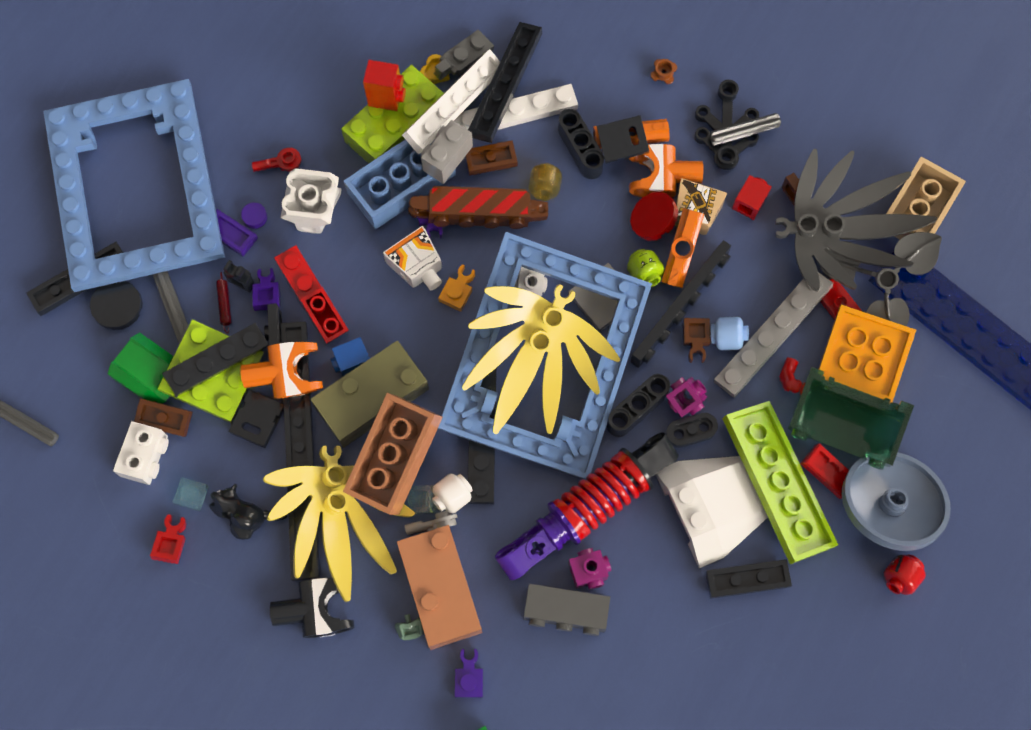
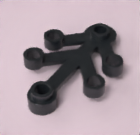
M724 80L718 89V96L723 100L722 123L711 113L710 108L706 105L697 107L695 118L699 122H706L713 130L752 120L747 116L748 114H753L755 116L754 119L759 118V112L755 108H748L745 114L732 124L733 100L737 97L739 87L733 80ZM724 91H729L731 95L725 94ZM704 111L707 115L701 116L699 112ZM699 127L694 135L697 143L705 144L715 154L714 162L717 167L723 170L733 169L738 164V155L747 147L755 146L759 139V134L757 133L750 135L755 138L754 141L748 140V136H746L734 146H732V141L722 143V145H712L709 136L710 132L707 128ZM703 133L706 135V137L701 138L698 136V134ZM722 157H728L730 161H724Z

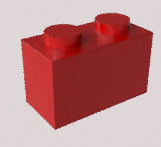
M368 60L363 85L369 107L398 111L399 103L404 102L406 88H403L404 76L400 75L398 64Z

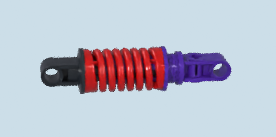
M661 432L652 436L633 453L626 448H621L610 459V462L603 463L602 468H596L594 474H588L586 480H580L578 486L570 488V492H564L561 500L555 499L552 502L550 501L547 504L548 515L544 518H538L535 526L496 553L495 559L509 580H515L523 576L532 566L544 559L555 549L557 551L563 548L562 545L570 540L575 545H578L591 534L590 528L592 530L598 529V522L604 524L607 521V517H614V510L617 512L622 511V503L626 506L630 505V496L637 499L640 493L652 490L653 483L650 478L664 467L672 464L679 457L667 435ZM533 542H535V546H536L535 549H533V545H532Z

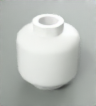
M450 473L433 486L435 497L432 498V502L439 511L442 512L445 509L449 513L454 514L470 502V492L473 490L461 474L455 475Z

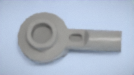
M448 511L436 513V519L406 524L405 531L407 535L425 530L428 532L449 525V527L457 525L455 518H458L457 514L452 515Z

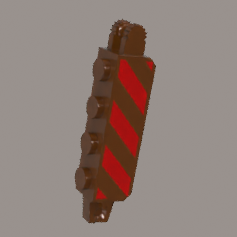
M434 186L429 190V196L418 197L416 195L411 197L408 212L412 218L428 219V223H434L437 227L459 225L463 228L484 226L493 229L505 226L511 229H521L528 227L529 222L547 220L548 202L531 200L530 193L525 189Z

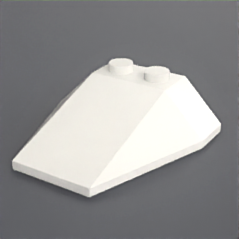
M740 456L677 461L655 474L665 496H670L690 539L688 546L699 569L723 559L768 518Z

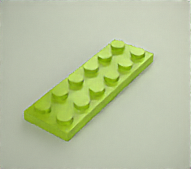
M770 401L725 415L722 418L790 565L838 546L835 536Z

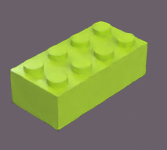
M410 65L400 74L404 76L403 88H406L404 102L399 103L398 111L369 107L367 104L341 128L345 143L368 163H371L404 141L405 138L402 134L444 94L413 65Z

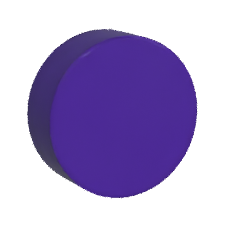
M256 202L247 204L241 212L244 224L252 229L262 227L268 218L264 206Z

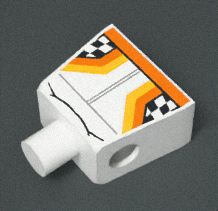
M423 226L383 252L387 265L411 287L414 288L424 282L431 291L441 285L442 280L436 274L442 269L441 259Z

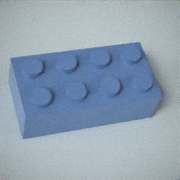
M406 139L344 180L347 194L375 230L409 207L411 197L416 195L418 197L426 196L434 186H441L443 184L423 171L421 153L418 154ZM456 169L449 176L446 182L454 176H456Z

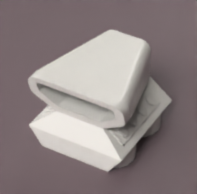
M296 168L290 171L286 178L287 187L285 197L282 200L281 218L295 223L298 231L322 233L325 225L331 224L333 209L341 195L342 189L337 187L339 177L330 172Z

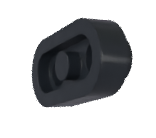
M699 413L671 422L666 430V435L674 447L682 448L711 439L718 429V423L713 415ZM699 425H706L708 427V431H701L699 429ZM677 431L681 432L683 438L677 439L674 433Z

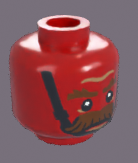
M911 554L896 556L884 571V578L887 582L886 586L895 594H913L926 577L924 564L920 559Z

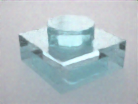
M182 477L173 503L200 511L209 486Z
M433 486L411 487L408 496V507L415 514L436 513V506L432 502V498L435 497Z

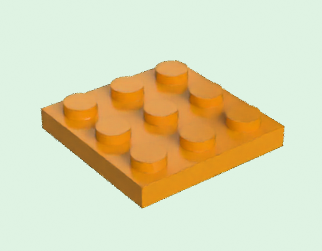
M840 305L815 379L891 404L916 329Z

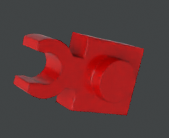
M168 514L165 517L166 532L157 531L150 554L152 560L173 564L179 563L186 540L184 535H179L186 528L185 517H181L180 523L176 526L171 525V515Z

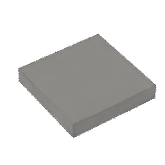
M609 263L604 265V267L613 269ZM577 286L568 291V295L571 290L575 292L573 301L598 332L611 324L618 303L617 300Z

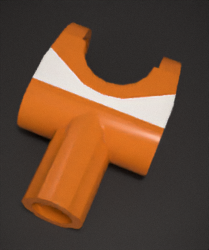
M649 144V153L629 158L633 162L645 165L652 173L647 178H642L629 184V192L634 196L644 197L651 192H663L673 198L676 196V183H680L682 178L702 184L703 161H676V149L672 145Z
M287 342L267 346L269 361L241 365V380L244 388L272 384L274 399L302 396L323 389L322 381L309 382L308 380L301 379L297 373L299 360L303 356L308 355L309 352L318 351L317 343Z

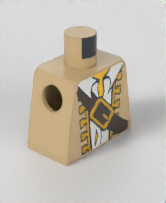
M682 178L677 193L676 205L679 212L675 226H678L683 208L704 213L699 234L706 235L720 212L727 193Z

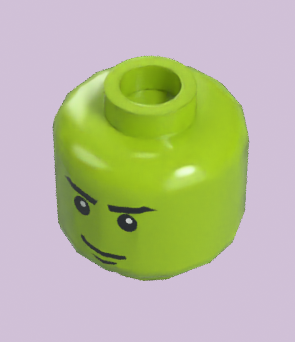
M640 249L635 251L629 257L627 270L632 277L652 283L651 287L656 286L661 281L665 270L662 262L652 250Z

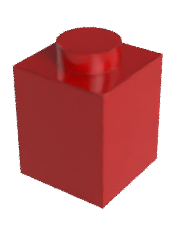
M749 175L736 197L732 209L754 220L767 199L772 186L768 185L762 178Z

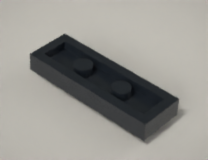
M787 559L713 569L705 572L710 599L792 587Z

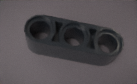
M565 109L559 115V135L582 175L587 179H596L602 174L603 153L578 111ZM571 122V123H573L574 125H573V126H567V125H565V123ZM577 142H583V143H585L586 145H585V146H578V145H576V143H577ZM588 162H595V163H597L598 165H597V166H589L587 163H588Z
M662 374L650 376L609 414L607 422L609 433L616 437L626 435L661 404L670 389L668 378ZM658 384L662 386L664 391L655 393L650 386ZM641 401L645 408L643 410H636L631 403ZM622 418L625 420L626 425L624 427H617L613 424L612 420Z

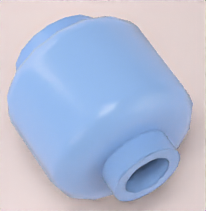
M719 317L715 324H711V342L716 344L719 350H740L743 347L744 341H749V326H744L743 320L740 317Z

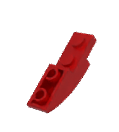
M297 245L274 257L290 287L326 344L349 331L327 293L321 287Z

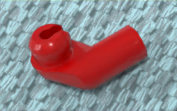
M789 357L785 360L779 380L785 391L798 393L802 382L795 379L794 373L799 362Z

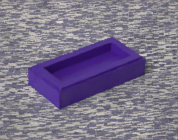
M217 209L216 213L222 244L244 257L258 239L257 234Z

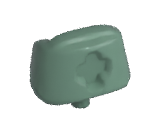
M410 614L404 615L405 623L395 624L398 636L402 640L415 639L424 633L420 617L411 621Z

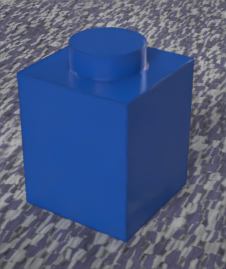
M361 337L332 348L335 357L330 358L335 372L341 371L343 377L370 359Z

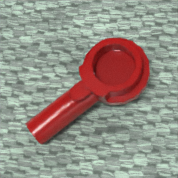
M284 148L275 158L252 162V168L254 172L271 168H280L281 171L290 172L295 168L298 169L300 166L301 155L294 148Z

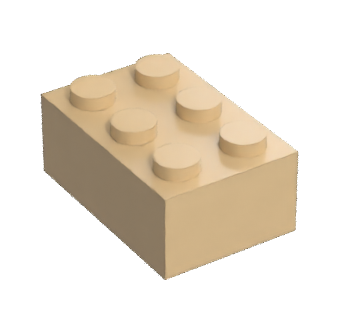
M920 157L911 172L910 178L905 181L886 214L936 216L937 220L928 226L896 235L895 237L901 239L908 234L917 232L935 234L966 181L929 160Z

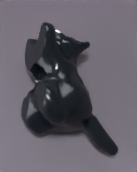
M237 484L224 490L212 492L210 496L214 502L209 505L210 509L218 517L230 520V530L235 538L241 540L250 539L253 532L262 525L264 520H267L270 511L262 510L255 504L238 498L236 493ZM285 515L273 521L284 520L287 518L288 515Z

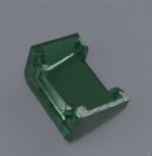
M811 367L804 376L789 422L788 429L792 431L791 436L804 441L810 438L867 460L868 465L876 469L883 470L884 466H893L914 405L904 401H900L897 404L890 402L891 399L888 398L880 399L835 382V378L832 377L825 380L823 376L824 371Z

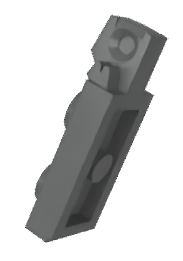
M476 30L440 57V63L435 66L434 75L439 80H442L450 73L459 76L489 49L493 51L494 45L479 30Z

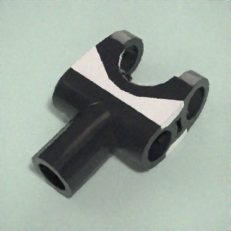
M333 578L299 582L300 598L270 602L272 625L280 626L302 623L303 638L332 636L354 629V620H340V618H333L329 615L327 609L328 602L332 596L339 593Z

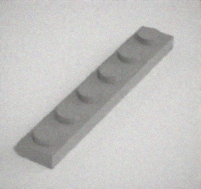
M818 272L820 288L818 292H815L803 279L714 379V383L735 398L833 287V282Z

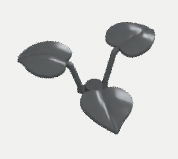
M929 232L908 234L896 243L894 254L914 263L912 267L906 268L909 273L914 275L926 274L937 263L942 237ZM824 248V251L832 256L853 280L857 271L875 277L877 286L885 289L884 301H874L869 305L866 313L907 326L909 308L906 302L901 298L889 300L890 289L898 284L899 276L897 273L901 268H884L878 272H873L858 267L860 262L847 259ZM821 268V270L824 272V274H825L829 279H832V278Z

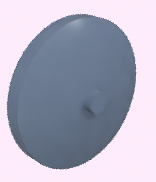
M879 451L865 455L853 464L842 485V501L849 519L864 536L883 547L899 551L922 549L932 544L945 530L949 522L950 500L943 483L928 466L909 455L893 451Z

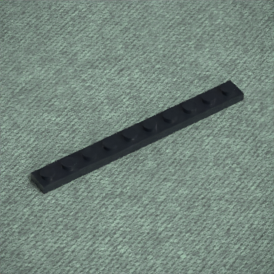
M306 321L280 323L281 343L308 342ZM308 353V355L303 356L299 360L297 373L301 379L310 382ZM311 393L283 398L286 468L314 466ZM302 483L287 486V493L302 485ZM308 496L297 508L288 513L292 581L320 579L318 531L316 532L312 550L301 576L295 578L293 571L296 535L305 510L312 499L311 496Z

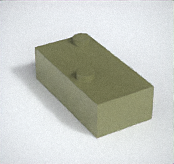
M397 340L310 400L341 446L345 448L371 430L387 393L397 395L412 402L428 391L429 386L426 378Z

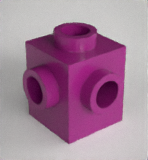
M682 377L670 386L672 391L666 395L668 403L673 411L679 413L681 417L688 412L694 415L705 407L702 402L707 398L705 394L707 390L700 380H694L693 377H690L685 381ZM687 390L693 398H687L685 391Z
M593 548L579 551L577 553L578 557L569 559L568 565L576 589L588 586L589 590L603 586V581L608 579V572L611 571V566L607 555L602 557L601 550L593 551ZM591 566L595 571H589L586 567Z

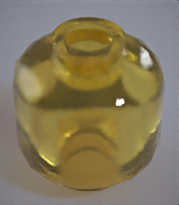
M549 163L536 165L532 169L529 178L528 188L530 193L541 201L555 198L560 192L562 173L557 167Z

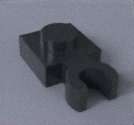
M228 260L223 268L228 282L250 293L253 289V284H255L251 273L244 267H237L232 261Z

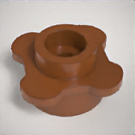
M657 59L654 62L655 69L650 75L651 79L654 81L661 80L666 84L673 83V74L677 71V65L668 59Z

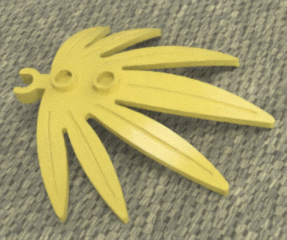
M558 284L554 289L555 298L552 303L533 292L509 286L486 287L484 292L492 298L507 304L519 305L522 308H507L493 311L468 324L470 329H485L524 321L523 325L508 333L486 352L462 385V389L467 390L499 366L525 340L507 373L499 395L493 423L494 434L501 430L521 402L536 375L546 351L548 353L543 372L542 404L545 427L548 434L553 432L562 385L561 343L565 342L569 356L579 375L597 395L600 393L593 365L576 336L578 335L589 347L604 357L616 362L620 361L613 347L593 326L579 316L563 309L567 303L574 299L575 292L571 290L567 297H561L560 291L563 288L561 284Z
M322 446L319 454L320 458L324 461L325 467H289L264 476L263 481L273 486L287 487L302 483V485L288 492L275 504L269 512L267 520L273 521L287 515L297 508L308 496H311L312 499L305 510L296 535L293 555L294 577L299 578L307 563L315 540L321 512L323 545L328 567L341 597L345 602H348L351 599L352 566L345 512H347L356 536L369 555L389 574H394L397 570L386 545L366 512L354 497L343 492L354 465L341 466L338 464V459L342 453L340 446L334 448V456L328 455L327 447ZM404 504L400 514L395 516L412 517L415 512Z

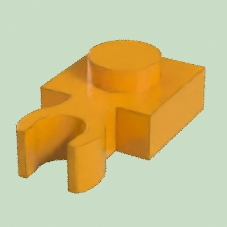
M465 265L459 267L456 280L449 277L438 297L440 303L462 312L472 292V287L467 284L473 281L475 277L474 269L468 276L462 274Z

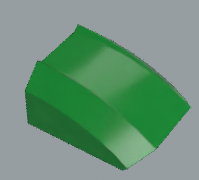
M138 333L130 338L126 346L114 361L111 362L107 374L141 399L164 403L170 396L158 391V387L163 379L162 373L167 371L174 356L143 334Z

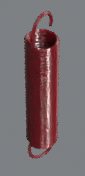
M220 272L221 279L216 281L220 324L223 325L226 332L224 325H231L232 320L228 283L226 280H223L222 272Z

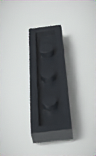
M114 242L94 255L95 259L120 254L123 251L119 244ZM67 269L26 292L37 313L42 316L86 290L74 292L71 289L69 271Z
M254 323L163 372L162 375L174 396L178 397L267 348L269 344L257 324Z

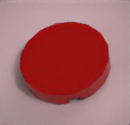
M651 192L642 197L636 203L631 213L630 223L632 230L640 238L647 241L662 238L661 235L665 232L669 233L677 221L679 211L675 201L663 192Z

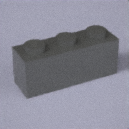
M529 584L524 620H529L528 625L545 627V623L556 625L557 630L572 632L573 627L583 629V634L599 636V632L606 631L610 596Z

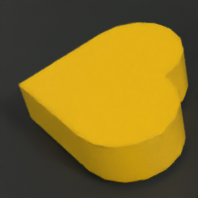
M438 54L429 56L426 61L427 65L423 66L420 70L433 84L450 80L449 75L442 80H439L434 75L435 66L440 63L441 56Z

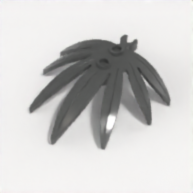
M817 149L812 150L802 171L796 191L794 205L795 221H789L784 217L777 218L775 221V225H784L786 228L785 231H776V238L783 239L790 234H795L797 265L801 275L812 290L818 292L820 288L819 274L812 256L819 266L835 281L852 290L857 288L850 275L832 256L824 251V248L847 259L868 265L890 268H910L913 266V262L870 247L840 241V239L870 240L892 237L936 222V216L911 214L841 216L865 208L884 198L910 178V171L865 186L824 208L823 205L834 195L845 178L855 153L850 151L835 165L821 183L814 198L811 199L818 170Z

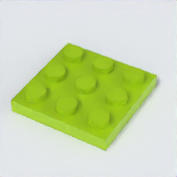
M192 319L167 370L230 336ZM260 351L178 397L174 396L164 377L158 387V391L231 423L247 388H244L241 380V365L260 362L264 352Z

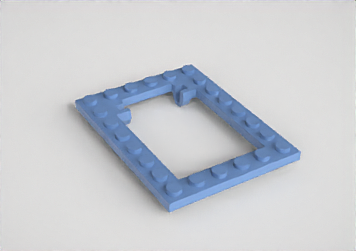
M189 79L43 111L71 289L74 292L225 258L192 86ZM153 114L157 122L155 129L158 135L174 131L194 237L95 259L78 153L97 149L92 127Z
M505 232L486 287H514L520 269L524 267L617 300L618 303L606 340L613 347L620 361L616 362L600 355L595 370L600 393L597 395L589 388L579 421L562 415L559 421L560 427L554 436V440L506 423L497 434H494V419L489 417L498 393L480 387L483 379L467 390H463L462 385L479 360L495 345L500 327L472 329L438 429L586 480L587 475L591 474L652 283ZM484 292L475 319L493 311L507 309L508 304L496 300Z

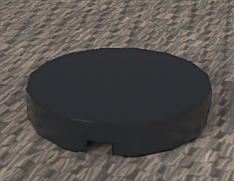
M126 281L99 286L91 296L90 301L91 314L101 326L111 328L112 330H120L132 325L140 316L139 313L143 306L141 294L131 283Z

